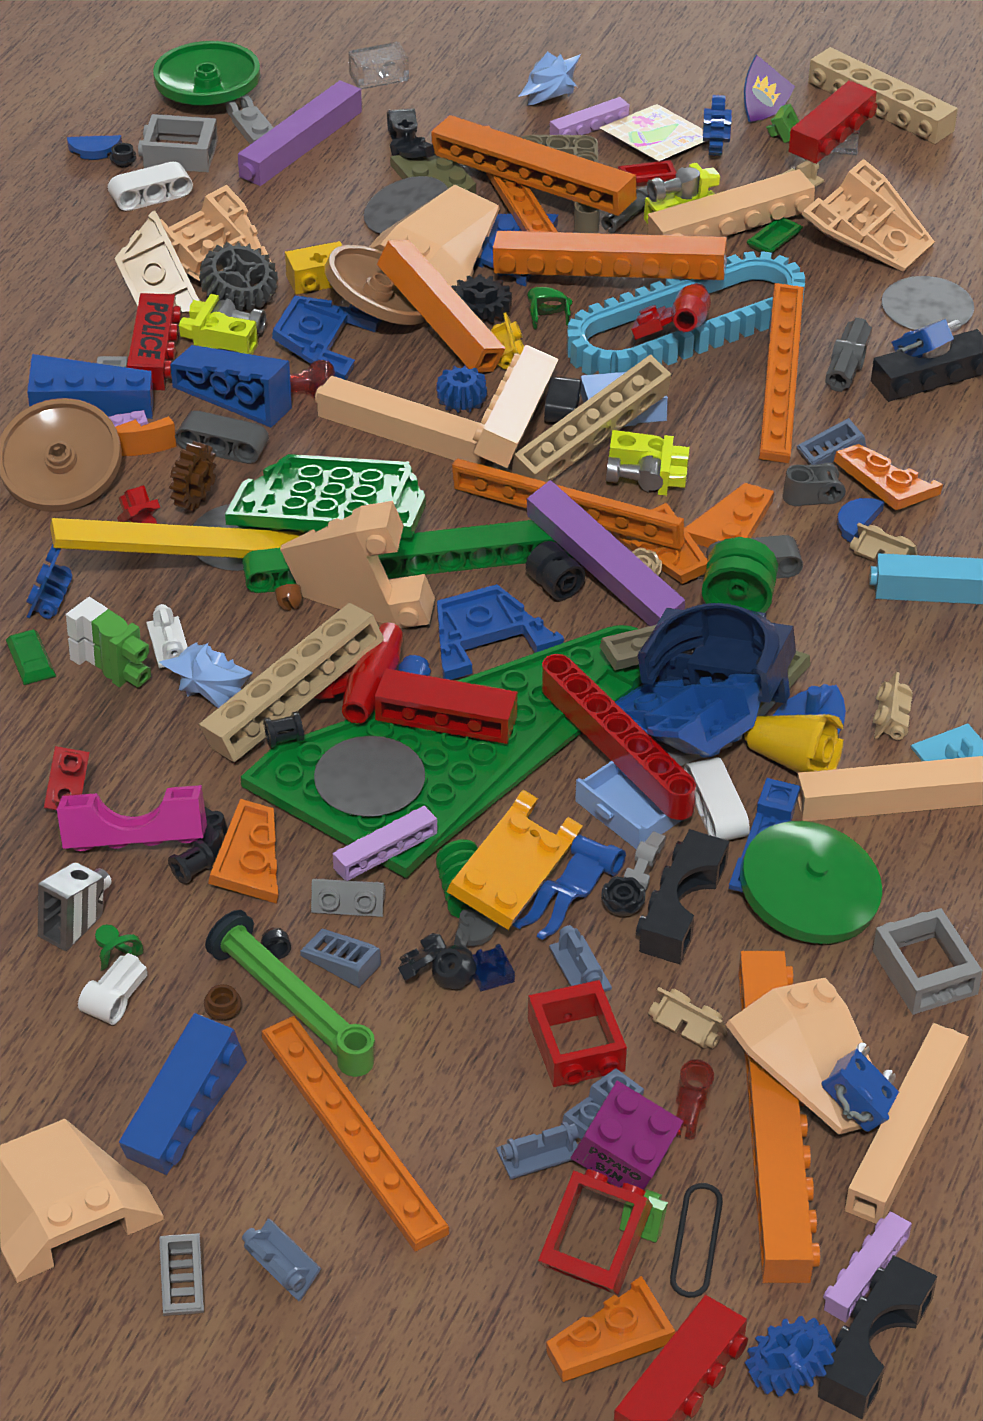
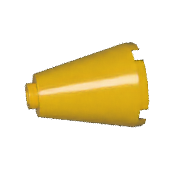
M830 714L757 716L754 727L744 733V738L750 749L797 773L835 770L840 761L844 740L838 738V728L843 729L840 718Z

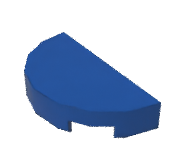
M121 135L67 137L69 151L78 153L82 159L88 160L107 158V153L112 152L111 148L115 144L122 143Z
M859 498L843 505L837 516V525L842 531L841 536L850 543L854 537L858 538L857 524L861 523L869 526L883 511L884 501L873 498Z

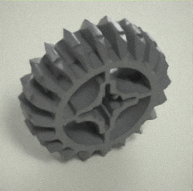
M237 241L235 246L226 242L223 247L216 245L213 251H209L201 263L199 279L200 283H202V292H206L207 297L210 294L219 295V301L228 298L234 303L236 310L242 311L245 309L251 313L254 308L261 310L264 304H268L277 288L278 272L275 271V263L270 262L269 255H261V248L254 250L251 249L250 243L245 247L241 246L239 241Z

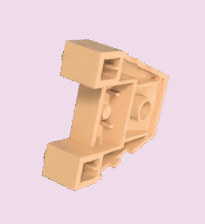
M393 501L360 506L353 510L352 515L342 520L336 518L330 521L327 527L317 532L311 530L281 545L280 550L296 584L300 585L304 598L337 609H342L345 605L351 603L373 614L377 622L394 623L400 628L430 624L435 596L425 574L389 580L378 557L381 554L398 552L404 525Z

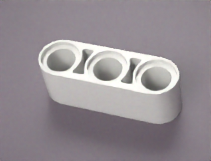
M168 162L113 177L108 183L110 195L117 206L124 211L178 199L188 195L193 188L191 178L178 162Z
M717 757L685 764L684 770L696 782L695 806L708 835L725 840L749 836L750 826L746 810L721 758Z

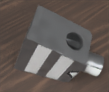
M72 863L38 884V937L64 951L69 950L101 917L103 913L104 890L111 885L109 874L101 868L92 871L79 863Z

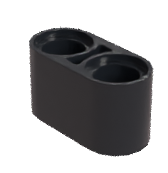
M551 376L545 402L544 422L557 423L579 407L581 379Z

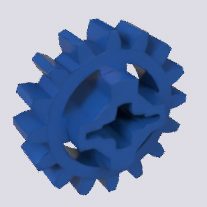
M712 95L711 109L704 108L702 141H709V155L722 156L723 142H730L732 110L725 109L726 97L724 95Z
M799 1316L793 1324H790L786 1318L783 1319L781 1327L780 1325L777 1327L770 1325L766 1337L757 1336L755 1338L758 1346L748 1348L747 1352L751 1358L745 1361L749 1369L748 1372L757 1388L762 1387L765 1394H769L775 1389L778 1396H783L789 1388L796 1394L799 1392L800 1385L812 1387L814 1385L813 1377L816 1375L825 1376L827 1373L823 1366L834 1363L831 1353L836 1351V1347L824 1324L819 1325L816 1318H812L806 1323L803 1316Z

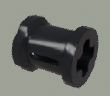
M298 711L292 712L289 717L271 720L269 717L263 719L264 732L269 748L276 747L277 743L294 739L298 742L304 741V729Z
M200 839L193 842L192 848L182 854H173L168 858V864L173 875L180 883L184 884L189 883L191 877L203 869H212L215 863V857L211 849Z

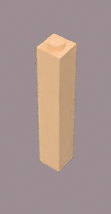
M331 376L323 386L321 385L317 389L315 402L318 405L319 417L454 461L458 458L484 465L487 459L473 453L478 443L472 440L479 425L478 422Z
M983 756L798 773L796 785L800 786L797 806L801 820L817 821L983 805Z
M935 1023L932 1024L888 1112L889 1120L880 1125L848 1188L846 1212L877 1224L880 1218L885 1219L964 1061L969 1036L951 1028H945Z

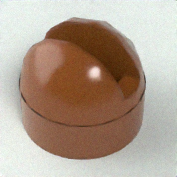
M286 584L275 590L276 600L282 609L291 611L292 607L297 609L302 602L300 585Z

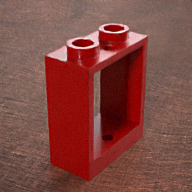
M600 980L528 995V1021L553 1087L566 1084L573 1085L580 1081L602 1077L615 1068L620 1072L626 1070L627 1046ZM598 1016L609 1044L560 1054L550 1026Z
M586 1169L585 1174L573 1170L538 1261L545 1268L619 1295L653 1205L648 1198L644 1197L646 1191L637 1186L623 1183L622 1188L607 1183L609 1177L597 1171ZM583 1188L633 1206L609 1270L558 1251Z

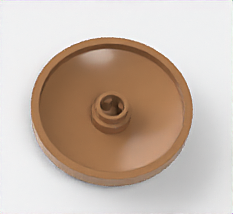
M343 245L331 252L325 264L326 277L337 293L350 304L369 315L391 323L415 325L426 321L377 265L383 251L361 245Z
M59 398L34 404L14 417L0 437V477L4 486L18 501L37 510L50 512L67 511L90 503L111 485L121 464V442L113 422L102 410L81 400Z

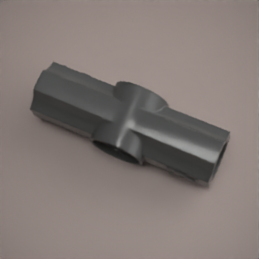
M855 318L853 321L848 322L841 339L837 338L835 341L831 363L825 379V383L829 384L834 391L842 392L845 388H850L856 371L861 370L863 367L867 344L872 333V327L868 325L866 319Z

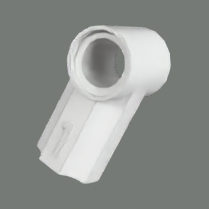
M132 954L120 955L98 982L92 980L85 985L78 1000L79 1010L111 1025L116 1024L120 1021L126 1010L128 998L146 978L147 967L140 962L138 957Z

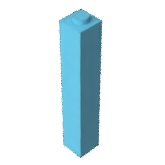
M878 553L876 566L870 567L869 585L875 586V599L983 604V559Z

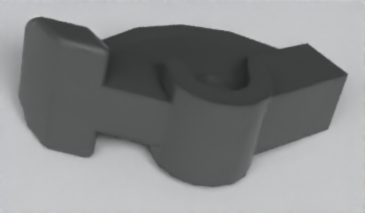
M464 909L459 916L454 945H461L467 948V946L486 943L495 934L496 922L477 910Z

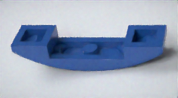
M766 778L757 804V813L741 858L738 857L729 883V889L743 892L740 881V867L746 850L755 836L770 826L792 821L800 793L799 785Z

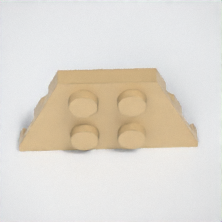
M152 211L148 215V220L139 231L136 230L130 238L128 245L123 247L114 259L137 306L140 293L175 294L176 306H181L182 313H189L193 300H200L156 211Z

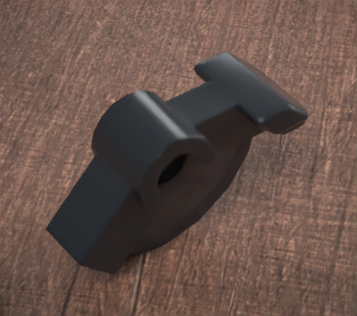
M416 137L410 140V142H405L404 138H396L390 144L392 156L400 155L404 158L423 156L429 158L435 155L433 145L426 142L425 137Z
M205 807L207 826L204 837L199 839L209 846L216 858L228 827L222 812L211 811Z
M432 933L420 940L423 948L420 950L415 948L399 958L401 963L398 969L404 980L415 976L420 968L425 967L430 961L433 962V959L442 948L447 947L440 934Z

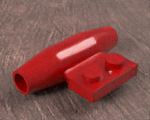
M699 283L685 286L677 294L672 307L665 308L663 306L656 308V305H652L639 311L640 315L637 316L631 328L635 340L663 330L664 326L671 322H674L676 328L682 332H689L700 327L705 321L711 306L710 295L706 287Z
M386 622L381 624L379 629L385 640L363 655L357 663L314 698L320 700L334 698L336 694L345 692L342 706L343 716L352 723L365 722L375 710V694L385 668L396 670L399 664L403 632L394 623Z

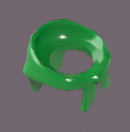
M535 287L528 291L527 299L530 304L534 330L537 329L538 315L554 314L565 311V320L568 326L569 316H571L570 307L573 304L571 298L559 290L548 287ZM548 301H558V302H561L562 304H560V305H548V304H544V302H548Z

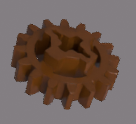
M193 441L192 444H187L186 451H180V460L175 461V467H172L170 478H173V482L169 486V489H173L170 498L174 500L173 504L175 506L193 511L194 508L198 509L200 507V501L205 502L206 492L211 491V485H214L216 474H213V470L216 468V463H213L216 454L212 453L213 448L211 446Z

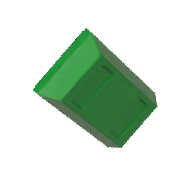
M783 217L771 222L747 240V244L750 248L760 253L763 251L773 254L803 229V226Z
M33 629L10 635L6 639L23 685L56 677L36 630Z

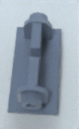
M571 925L564 926L559 932V942L549 945V948L569 985L574 986L600 980L604 992L611 990L612 986L583 935L580 934L577 928H573Z
M562 1122L561 1126L544 1130L542 1134H531L515 1140L512 1138L507 1139V1144L496 1147V1150L509 1178L513 1179L571 1161L570 1157L578 1145L575 1139L579 1138V1133L574 1123L568 1125L567 1122Z
M267 1219L261 1230L248 1229L242 1236V1240L245 1242L244 1248L298 1301H301L321 1268L271 1219Z

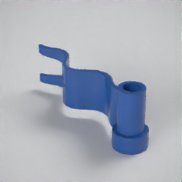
M578 835L571 846V854L574 856L569 861L564 873L556 881L547 880L542 884L529 913L524 918L516 920L513 926L520 929L525 925L536 922L543 915L551 898L558 892L550 921L537 934V938L544 940L547 936L554 934L562 925L573 899L576 897L585 898L589 895L603 872L611 876L619 873L625 862V850L614 845L605 846L585 836Z

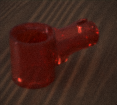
M318 360L313 362L307 370H303V373L290 374L291 392L305 391L306 394L310 393L315 398L317 389L321 385L323 386L331 376L335 377L334 366L326 360Z
M690 1060L680 1070L677 1084L676 1103L678 1108L676 1117L683 1120V1123L676 1134V1137L681 1138L683 1127L687 1128L684 1139L692 1140L696 1137L700 1112L706 1107L711 1094L714 1071L703 1060ZM698 1080L703 1086L695 1087L687 1081Z

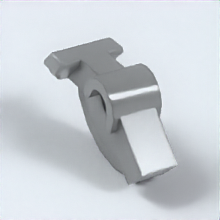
M653 831L645 842L641 841L635 853V861H637L635 868H627L624 877L635 878L646 890L650 882L649 873L658 854H660V851L665 846L666 836Z

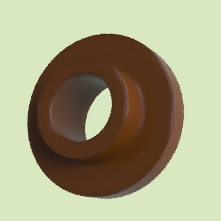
M216 985L208 991L204 999V1009L214 1019H229L240 1011L241 997L229 985Z

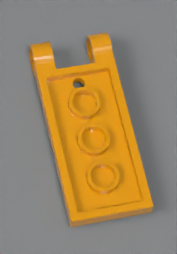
M524 789L520 792L511 808L451 881L446 891L508 930L571 848L574 839L583 829V825L567 817L557 834H554L528 819L539 798Z

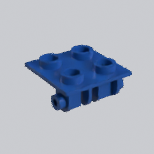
M53 544L45 561L51 564L49 566L43 563L35 581L41 585L40 587L33 585L26 603L32 605L27 618H30L33 610L39 612L42 617L47 619L55 616L67 592L68 585L73 578L70 568L55 564L61 548H54Z

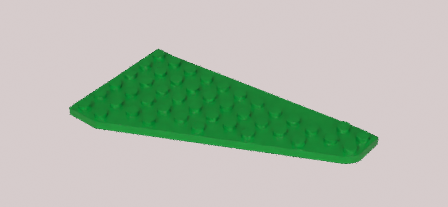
M626 625L610 626L457 680L518 692L517 718L508 744L375 720L374 710L363 723H352L344 720L305 734L304 741L298 742L294 739L276 744V747L271 748L241 776V786L347 846L357 839L363 838L375 830L392 823L394 820L409 814L411 811L425 806L437 818V834L381 863V865L407 878L428 856L582 733L542 692V662L544 658L552 654L567 656L616 702L642 684L640 668L638 664L614 670L600 648L601 640L604 637L637 630L638 628ZM362 736H380L399 741L411 748L423 763L425 781L418 796L407 806L385 815L358 816L334 808L321 797L314 781L316 765L326 751L342 741Z

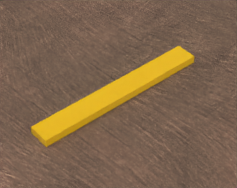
M52 518L50 524L54 548L243 558L247 553L255 550L281 548V545L304 534V532L63 518Z

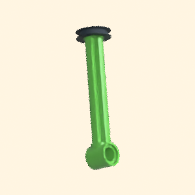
M233 910L219 919L211 928L206 938L205 948L207 952L212 954L213 958L217 960H226L230 957L235 959L330 1047L331 1051L337 1056V1065L341 1072L353 1077L367 1074L374 1065L375 1040L372 1031L364 1025L346 1022L252 936L254 929L253 919L247 916L246 912Z

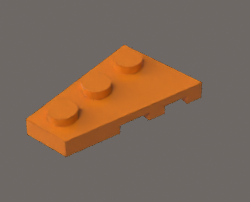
M860 444L836 451L834 462L895 510L941 494L943 484L935 480L929 484L917 478L918 472L910 468L906 470L898 469L891 465V459Z
M744 483L686 526L685 529L697 545L707 548L714 542L729 538H752L773 502L774 491Z
M667 503L651 509L676 516ZM685 527V543L680 550L611 531L617 540L633 551L637 548H645L646 550L656 552L658 558L662 560V571L681 584L697 578L706 572L708 560Z
M244 799L239 800L211 870L208 884L277 904L278 885L276 879L277 859H275L274 808Z
M642 1276L633 1281L631 1289L620 1297L614 1294L604 1301V1308L593 1316L581 1317L546 1342L547 1355L562 1382L662 1348L672 1338L676 1331Z

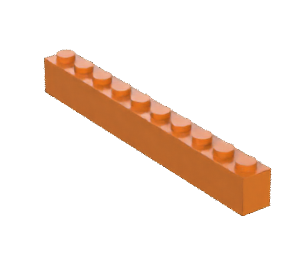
M741 951L738 972L741 1011L770 990L793 984V967L786 966L785 951ZM744 1050L762 1283H811L813 1267H819L820 1246L819 1243H812V1234H816L817 1215L816 1210H809L808 1202L813 1201L814 1184L813 1177H806L805 1170L810 1169L811 1153L810 1146L803 1145L802 1138L807 1137L808 1131L807 1114H800V1106H804V1103Z

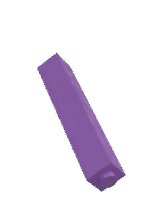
M339 80L238 153L239 177L259 186L266 183L362 112L361 89Z
M551 480L527 498V516L649 626L657 625L666 608L685 609V599Z

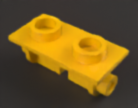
M503 313L505 322L494 325L491 332L506 348L498 365L503 369H507L515 353L521 355L524 345L520 339L523 336L516 321L511 323L507 313Z

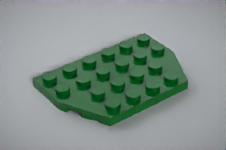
M288 454L279 459L277 463L263 469V476L255 481L248 478L241 483L225 512L226 525H235L240 528L292 529L307 533L311 530L319 531L327 527L328 523L336 518L342 520L352 515L353 510L360 506L393 501L404 525L401 539L412 538L426 507L424 491L420 490L415 474L412 473L409 462Z

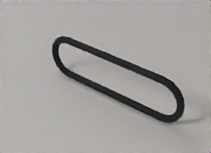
M708 1183L692 1185L686 1190L683 1199L670 1274V1284L675 1292L687 1298L697 1297L706 1292L711 1279L723 1198L719 1189ZM708 1189L716 1195L717 1204L703 1286L699 1290L688 1292L682 1290L677 1285L676 1275L691 1193L695 1190Z

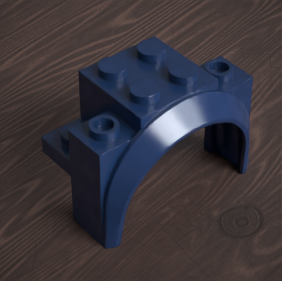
M702 604L684 610L666 608L653 632L638 653L641 682L653 685L657 676H659V682L683 679L684 685L701 684V677H711L714 683L727 680L731 674H757L761 677L762 686L758 695V701L786 704L790 696L788 667L796 654L794 626L771 623L766 618V613L755 612L731 604ZM695 648L692 655L682 653L689 649Z

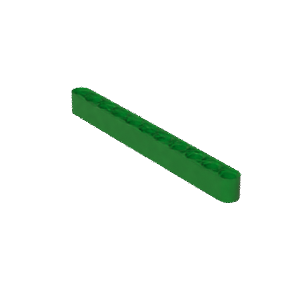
M533 520L417 532L413 534L412 538L400 539L398 552L381 554L378 557L388 579L422 574L525 564L530 553L538 545L547 541L557 542ZM281 548L255 550L243 557L242 565L245 583L251 592H275L282 585L296 584L280 550Z

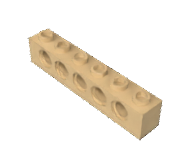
M831 47L810 60L808 82L831 94L850 80L877 91L875 102L877 103L876 116L936 144L955 131L957 107Z
M650 354L514 454L512 473L545 482L552 480L612 436V430H620L668 394L671 373Z
M348 603L199 723L211 749L236 762L266 737L263 726L264 718L269 717L271 720L291 716L292 712L302 708L357 663L363 655L379 645L385 639L374 615Z

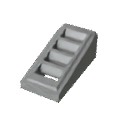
M200 1233L159 1236L163 1316L204 1313ZM192 1254V1259L170 1261L168 1259L169 1255ZM193 1268V1273L169 1274V1269ZM194 1281V1287L170 1288V1283ZM195 1295V1302L171 1304L170 1297Z

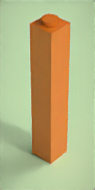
M388 241L377 262L379 268L468 369L477 368L478 372H494L506 349L503 344L410 241Z

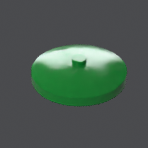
M225 41L193 42L169 50L156 61L153 68L154 83L162 95L176 102L192 105L220 104L240 98L256 87L260 80V63L257 56L251 50L235 43Z
M789 821L764 829L749 844L740 867V881L743 893L758 916L777 931L805 942L831 944L846 941L859 935L874 919L882 899L881 877L868 853L844 833L819 823Z

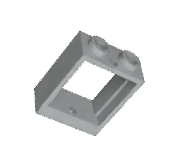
M152 114L149 124L144 126V139L140 140L138 145L139 157H143L144 168L168 162H178L185 171L209 172L218 143L216 118ZM157 140L184 141V142H198V144L195 145V144L165 143V142H156V141H157Z
M942 908L930 912H922L897 922H888L876 928L873 953L912 1015L978 995L983 970ZM935 937L954 967L918 978L899 948Z

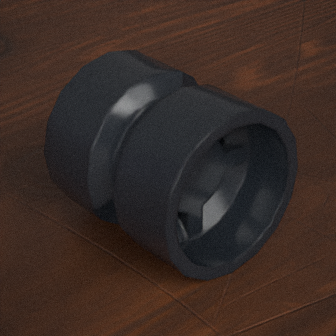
M547 541L538 545L527 558V573L558 601L571 598L584 583L585 571L583 567L573 558L569 557L567 552L553 541Z

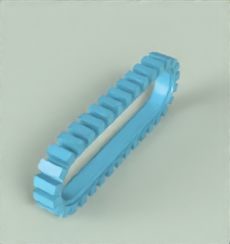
M754 251L744 252L743 260L736 254L727 257L724 280L681 279L680 281L679 279H666L665 285L660 281L652 283L650 291L645 286L635 289V297L630 292H626L620 295L619 302L614 297L604 300V308L599 303L589 305L588 312L583 309L575 314V319L571 318L568 323L567 356L571 358L570 362L575 368L582 367V373L587 375H593L596 371H599V374L627 372L650 354L661 365L662 360L667 365L676 363L678 355L683 360L692 357L693 349L698 354L708 351L709 344L713 348L723 346L724 338L729 343L739 340V332L744 337L754 334V328L760 332L769 329L773 297L704 321L700 327L689 332L679 330L628 349L604 350L590 344L588 339L597 333L636 320L637 316L640 315L639 311L652 305H656V308L663 306L665 308L672 307L679 291L685 286L694 283L705 286L710 294L741 282L763 280L771 283L804 287V300V272H800V267L795 262L788 264L789 258L782 255L777 256L773 260L772 253L761 251L760 258L756 257Z

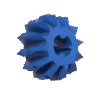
M466 365L463 368L453 366L452 370H443L442 376L438 377V382L436 383L439 404L445 405L446 410L456 409L457 413L461 410H466L470 413L472 408H481V404L486 401L487 396L485 375L478 373L477 368L467 369Z

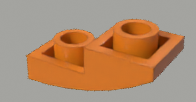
M169 416L143 426L136 419L115 426L121 442L122 456L146 455L176 447L175 424Z

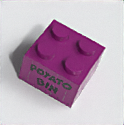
M617 1080L570 1158L587 1169L609 1177L608 1182L614 1186L622 1188L623 1183H628L644 1190L680 1129L683 1120Z

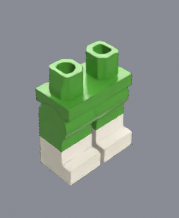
M91 597L86 598L66 613L70 660L78 665L85 661L90 662L101 669L103 675L106 678L112 679V683L119 688L127 681L136 687H140L150 679L151 669L142 663L149 654V644L140 639L139 626L134 623L127 625L123 618Z

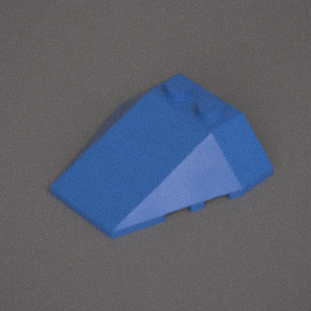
M731 674L727 680L714 683L711 677H701V684L684 685L683 679L654 682L653 685L643 684L615 703L652 739L683 753L700 754L703 758L712 757L720 752V748L728 743L738 741L742 738L743 733L754 727L761 703L758 701V695L762 689L761 677L757 674Z

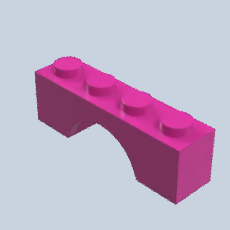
M202 785L167 788L162 802L156 809L148 814L136 817L123 816L113 812L102 802L97 793L62 796L57 808L62 848H73L76 851H86L94 846L108 845L110 848H122L131 843H143L147 846H154L170 840L191 843L204 837L207 826Z

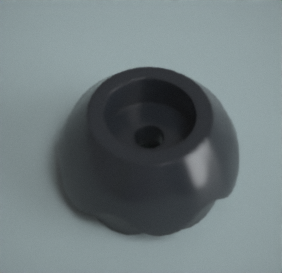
M616 876L604 884L601 900L610 913L621 917L631 916L643 907L645 903V889L633 877Z
M450 945L442 948L432 962L433 978L444 989L463 988L471 982L476 972V963L472 957V952L461 945ZM452 964H455V967L453 969H450V966Z

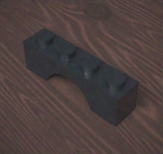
M978 329L953 335L954 339L951 340L950 350L944 355L935 358L913 357L902 351L875 357L873 359L871 382L883 397L890 402L983 375V335Z
M689 829L683 842L677 841L672 855L673 863L671 866H665L660 880L661 888L659 891L654 890L648 904L649 912L647 916L641 915L636 927L635 934L640 937V953L681 964L692 941L694 915L682 906L680 900L694 891L716 889L727 866L728 840Z
M895 1255L892 1256L886 1268L880 1266L877 1269L870 1284V1289H872L868 1298L863 1295L860 1297L852 1314V1318H854L850 1328L844 1325L835 1340L836 1351L832 1356L834 1363L823 1366L827 1373L825 1376L816 1375V1378L820 1380L818 1398L860 1419L864 1418L881 1388L885 1367L873 1353L870 1341L880 1332L890 1328L907 1327L916 1329L933 1300L938 1276Z

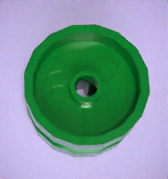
M729 538L716 544L709 553L702 584V597L705 603L731 604L755 612L765 613L772 604L777 578L778 561L775 554L765 544L751 538Z

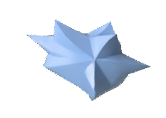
M547 51L541 60L535 63L534 69L528 77V82L518 97L530 95L527 105H534L563 94L571 95L574 86H576L572 78L580 55L564 60L561 54L556 57Z
M198 642L187 647L178 657L159 661L166 668L181 675L179 690L186 691L187 697L200 693L217 708L242 690L241 686L253 674V672L234 664L233 659L227 661L224 653L213 651L208 646V643L198 645Z

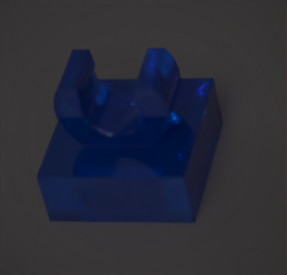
M500 944L487 951L477 950L476 954L472 955L476 963V972L473 978L480 992L515 982V972Z

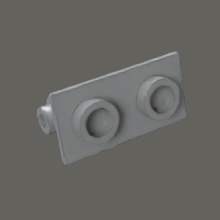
M312 879L311 913L383 917V901L385 900L386 886L380 882Z

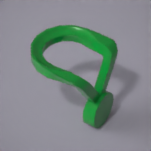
M108 924L102 925L96 930V943L103 948L99 955L101 971L108 968L111 950L114 948L136 957L143 954V945L138 936L127 934L119 937L117 928ZM131 942L133 943V946L130 947L124 943Z

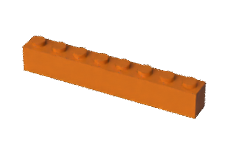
M449 115L431 131L432 145L436 156L617 216L637 199L636 175L452 115Z
M497 231L493 245L494 273L724 280L727 263V237Z

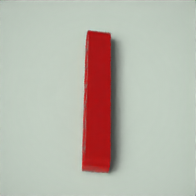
M552 654L544 658L542 662V692L613 761L665 815L675 820L689 818L693 814L695 807L696 782L693 777L570 658L562 654Z

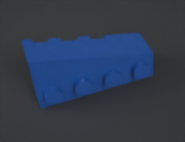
M191 345L171 363L173 388L270 428L292 409L290 364L288 360Z
M32 354L27 391L29 407L46 400L69 398L90 403L102 410L108 417L144 410L146 418L153 419L154 394L151 371Z
M193 1014L119 1140L126 1158L164 1175H167L173 1165H176L181 1160L188 1144L247 1063L233 1028L199 1014Z

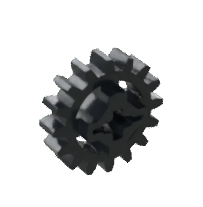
M479 274L475 279L471 276H467V281L459 279L457 280V286H451L482 322L485 319L494 322L495 316L502 319L504 318V312H510L512 292H510L509 285L503 286L502 279L495 282L493 281V276L485 279L482 274Z

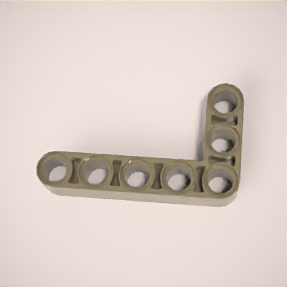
M525 135L521 137L598 163V142L592 136ZM573 201L575 233H598L600 210Z

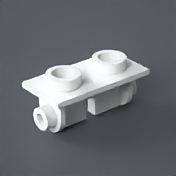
M158 605L153 612V621H148L146 624L158 667L162 668L165 666L159 663V661L178 657L187 648V643L179 616L173 617L172 609L166 605Z

